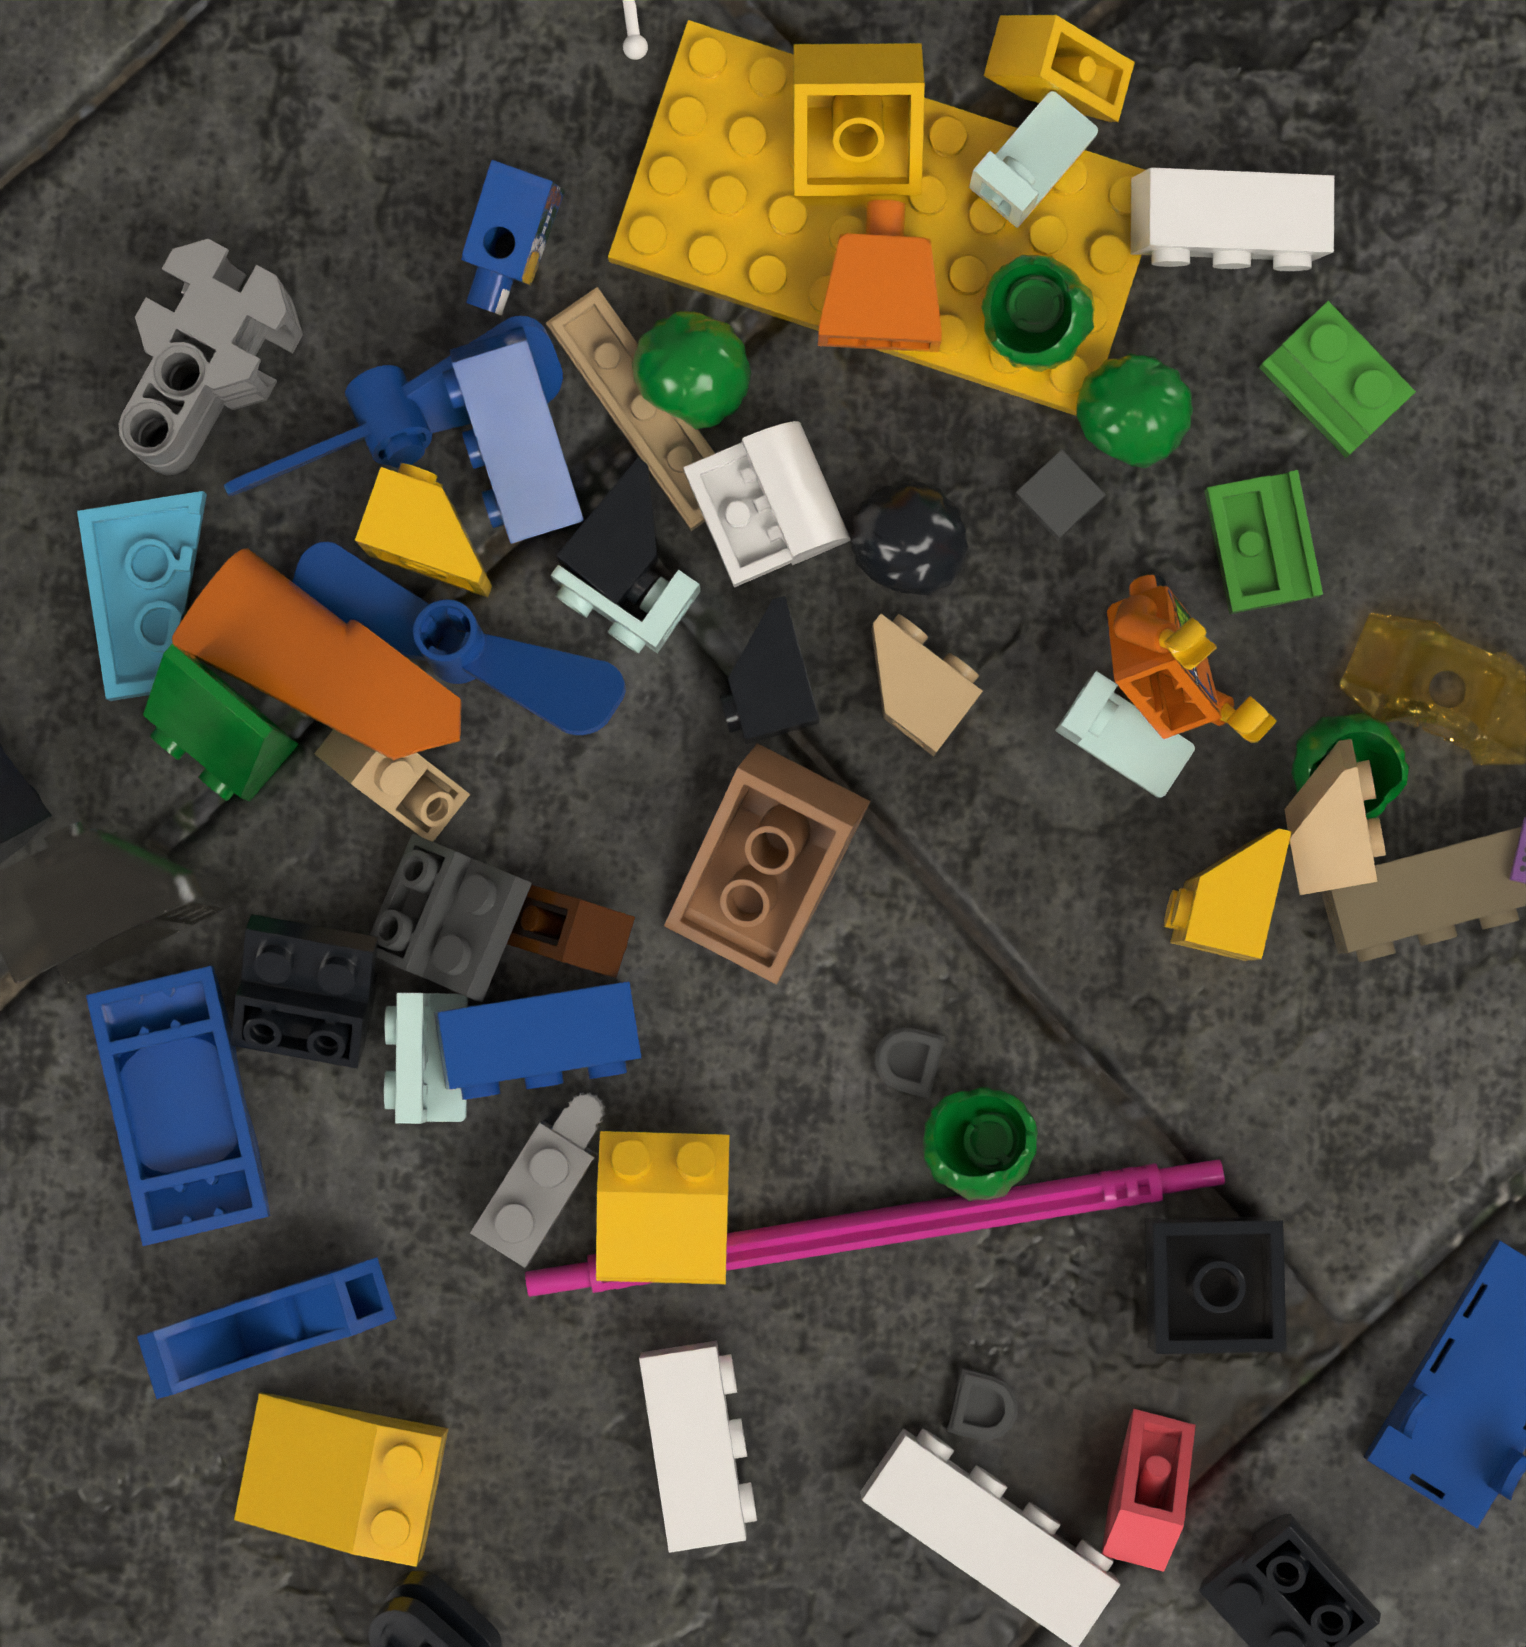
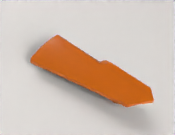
M248 548L236 552L225 562L194 601L172 636L173 644L191 656L392 760L460 741L462 702L458 696L361 623L355 620H350L348 623L344 622Z

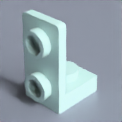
M1051 91L996 154L989 151L974 168L969 188L1018 228L1094 140L1098 133V128L1058 93Z
M557 565L551 574L553 581L561 587L555 595L560 601L586 618L592 609L597 611L613 623L608 633L638 654L645 645L658 654L701 592L700 584L680 570L676 572L670 582L660 577L640 605V608L648 613L641 622L561 566Z
M1096 671L1088 679L1055 731L1155 797L1161 798L1165 796L1195 750L1194 744L1179 734L1163 739L1135 705L1114 692L1118 685Z

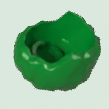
M1021 255L1016 257L1008 264L1001 266L992 275L987 285L986 294L981 305L985 317V336L993 351L1003 356L1013 367H1027L1038 372L1055 369L1059 365L1072 360L1078 346L1094 329L1093 317L1095 307L1091 290L1081 282L1078 275L1071 268L1052 257L1039 255Z
M677 311L669 318L656 321L648 332L640 336L632 361L634 381L643 398L659 410L683 420L695 430L713 427L719 424L724 417L734 414L738 410L742 399L747 395L752 374L746 357L745 346L742 340L735 335L734 329L728 323L694 311Z
M1129 353L1120 359L1105 360L1097 370L1085 377L1079 390L1076 416L1084 436L1097 449L1117 460L1127 463L1131 467L1148 468L1156 462L1167 458L1169 454L1175 451L1180 446L1185 434L1190 430L1193 412L1191 404L1192 394L1190 388L1182 382L1178 370L1163 364L1153 356Z
M1365 713L1321 717L1296 741L1297 751L1291 774L1297 793L1338 741L1352 739L1356 762L1366 760L1370 762L1376 799L1364 801L1366 818L1371 819L1380 816L1387 804L1393 801L1407 785L1409 766L1405 761L1404 748L1386 723L1379 719H1374Z
M979 1087L972 1091H959L946 1095L931 1109V1116L925 1122L923 1138L925 1165L930 1169L935 1181L946 1185L968 1201L992 1200L1005 1197L1011 1187L1028 1174L1031 1161L1037 1153L1038 1130L1034 1117L1022 1101L1002 1090Z

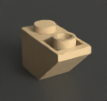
M880 614L873 623L871 632L883 719L934 757L983 691L973 684L979 675L953 654L948 653L942 660L923 646L928 636L902 615L898 614L891 621L883 614Z
M334 729L314 753L350 784L422 838L432 842L470 796L466 790L418 753L392 760Z
M1352 739L1341 740L1336 743L1284 809L1288 831H1292L1290 845L1300 895L1378 882L1374 857L1386 855L1379 817L1366 818L1364 807L1365 800L1376 799L1370 762L1369 760L1356 762Z

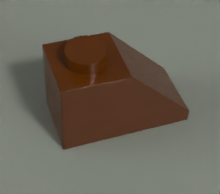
M531 885L507 945L617 978L635 917L585 900Z

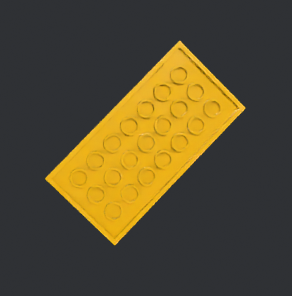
M688 20L608 259L610 263L819 331V323L840 234H866L867 202L872 200L905 203L904 236L924 237L931 240L942 329L941 344L938 352L875 350L1076 416L1079 390L1085 377L1097 370L1108 359L1142 256L1131 255V178L1145 170L1084 150L1023 223L1016 228L973 192L969 185L974 168L989 151L996 154L1018 128L924 97L922 195L794 196V54ZM1021 255H1039L1054 258L1056 261L1071 268L1078 275L1081 282L1091 290L1095 307L1093 317L1094 329L1078 346L1072 360L1059 365L1055 369L1038 372L1027 367H1013L1003 356L993 351L985 336V317L981 305L986 294L987 285L992 275L1001 266L1008 264Z

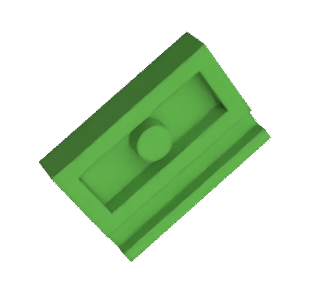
M1329 301L1259 367L1345 458L1416 392Z
M1298 470L1206 488L1204 492L1229 615L1308 598H1318L1323 595Z

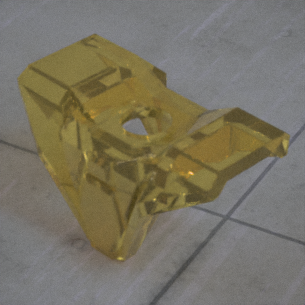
M1370 613L1368 615L1360 638L1339 684V688L1367 715L1384 723L1400 721L1414 728L1419 727L1421 724L1425 732L1436 737H1443L1444 741L1469 750L1474 766L1523 765L1526 763V668L1506 651L1492 654L1454 638L1434 620ZM1439 672H1454L1462 678L1465 684L1466 692L1464 699L1454 708H1445L1437 705L1430 696V682Z

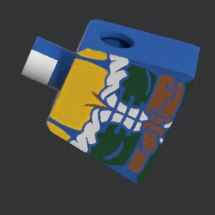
M491 160L461 258L462 261L478 267L466 303L502 315L513 281L516 280L531 285L565 190L551 180ZM512 233L515 238L513 252L506 258H498L495 252L498 239L505 234Z

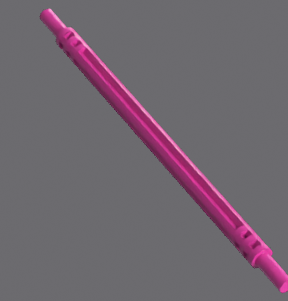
M1220 1159L1158 1169L1156 1163L1139 1167L1121 1168V1170H1109L1096 1174L1011 1187L1005 1197L992 1200L968 1201L960 1195L727 1233L726 1271L1104 1209L1110 1210L1147 1202H1159L1163 1200L1162 1194L1224 1185L1223 1167ZM596 1254L587 1255L588 1262L525 1272L529 1297L592 1287L593 1293H598L605 1290L654 1283L596 1281Z

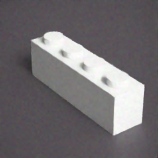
M903 1428L860 1491L862 1501L1072 1647H1079L1121 1585L1115 1574L1109 1571L1114 1560L1104 1556L1100 1549L1084 1539L1080 1541L1077 1547H1074L1058 1536L1056 1531L1061 1524L1031 1502L1022 1511L1006 1500L1002 1495L1008 1487L981 1467L975 1465L969 1474L949 1460L954 1450L929 1431L922 1428L918 1436L915 1437Z

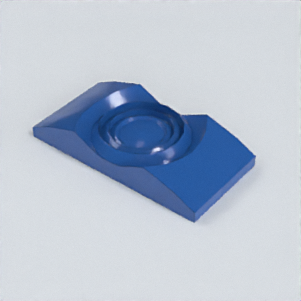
M207 966L86 995L142 1246L269 1217L270 1210L259 1145L247 1108L240 1078L236 1046H232L233 1032L214 966Z

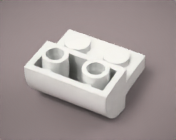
M799 421L779 424L742 438V442L683 467L686 478L734 587L790 563L793 566L851 541Z

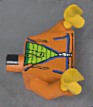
M1145 575L1135 579L1129 586L1130 597L1113 603L1107 610L1115 683L1163 739L1211 722L1218 726L1228 723L1246 741L1250 743L1258 742L1273 727L1277 720L1251 696L1235 710L1233 697L1215 689L1207 656L1217 647L1205 637L1207 633L1205 628L1190 616L1167 587L1164 578L1157 575Z

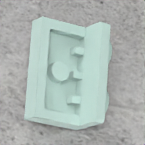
M397 993V1006L386 1007L385 1042L386 1045H396V1071L385 1072L384 1105L385 1109H395V1123L461 1122L466 1119L467 1099L462 1100L461 1088L451 1090L445 1088L434 1012L468 1007V997L462 994Z

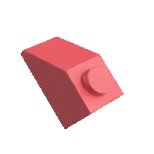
M1133 1409L1108 1503L1102 1554L1104 1556L1165 1571L1184 1527L1195 1424Z

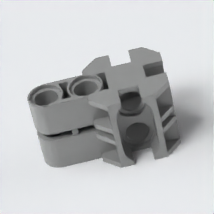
M210 239L172 249L162 267L163 271L184 282L181 292L184 296L175 312L146 297L135 316L145 353L152 356L153 359L121 415L119 436L124 445L154 472L166 476L177 475L187 470L194 462L224 406L231 410H236L267 401L277 380L258 370L261 359L256 357V354L264 340L266 339L293 354L303 336L294 302L278 277L256 265L241 293L238 292L246 274L230 263L226 257L229 252L228 249ZM194 373H200L193 387L180 391L181 384L186 377ZM168 428L164 441L155 447H149L153 435L161 429Z

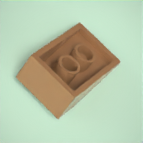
M757 743L738 766L664 926L777 985L841 863L870 801Z

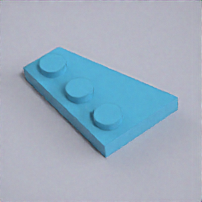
M204 491L77 511L105 697L109 701L150 695L163 653L173 644L172 636L187 613L207 497Z

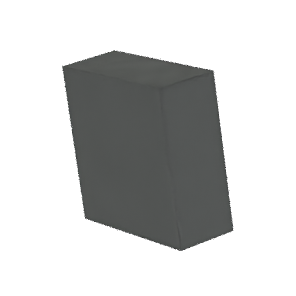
M1061 449L1014 496L1059 541L1106 494Z

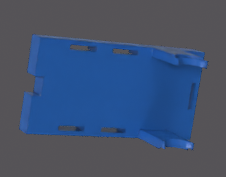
M1496 1239L1363 1456L1370 1463L1475 1528L1479 1527L1498 1494L1511 1501L1513 1492L1526 1471V1456L1523 1455L1526 1449V1256ZM1481 1284H1485V1287L1483 1288L1479 1297L1475 1301L1468 1315L1464 1317V1312L1466 1311L1473 1297L1477 1293ZM1449 1338L1452 1339L1434 1371L1431 1372L1430 1368ZM1412 1473L1440 1490L1439 1494L1435 1495L1409 1479Z

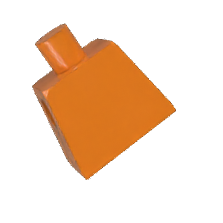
M894 200L867 202L866 234H840L819 323L818 346L921 352L939 351L942 329L931 240L924 237L904 236L905 203Z

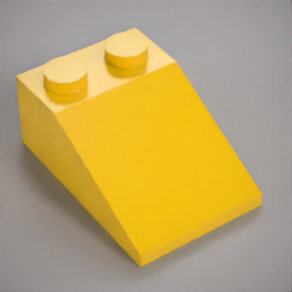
M260 1392L234 1520L353 1555L417 1567L425 1552L449 1428Z

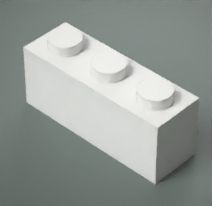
M1149 168L1131 178V255H1152V265L1164 267L1185 266L1190 264V257L1213 258L1214 268L1240 269L1251 267V259L1273 260L1274 270L1303 271L1312 268V261L1334 252V175Z
M717 1341L641 1352L639 1361L669 1553L746 1541L745 1523L757 1521L751 1482L739 1484L735 1459L747 1457L742 1419L729 1420L725 1395L737 1393L732 1355L719 1356Z

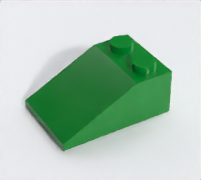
M171 644L163 653L143 716L156 726L150 737L177 760H180L187 752L205 769L198 778L224 800L228 801L235 793L240 798L250 802L299 743L203 662L174 644Z

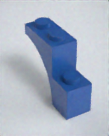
M378 1257L324 1272L280 1289L231 1302L139 1335L137 1339L156 1399L283 1356L356 1335L397 1318Z

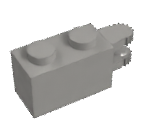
M582 1092L579 1096H573V1100L568 1102L569 1107L563 1109L553 1126L546 1121L538 1124L470 1234L524 1268L531 1262L598 1155L587 1148V1146L599 1129L598 1123L604 1121L602 1118L606 1115L604 1113L606 1106L602 1104L603 1099L600 1100L597 1097L598 1095L594 1096L591 1092L587 1094Z

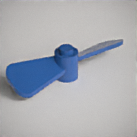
M528 316L510 317L470 342L473 343L523 327L547 403L558 394L563 380L562 368L546 329L537 320ZM451 355L409 382L404 371L394 365L378 366L361 373L349 383L345 391V397L359 427L227 482L223 485L229 497L257 487L364 439L374 461L378 464L399 468L401 463L411 465L422 458L425 449L431 443L432 433L472 424L466 406L453 408L442 372L453 369Z
M316 543L303 553L298 562L292 582L344 622L348 623L350 620H355L367 627L405 657L427 661L434 674L445 682L463 684L478 679L565 733L587 735L600 730L609 722L625 696V681L620 671L614 665L606 661L484 634L473 613L464 604L447 599L428 604L336 543ZM441 637H443V639L441 640V642H440V644H439V646H438V649H436V648H437L438 641L440 640Z

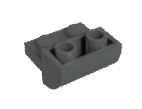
M412 834L369 935L378 937L376 958L433 981L466 997L483 1002L532 883Z

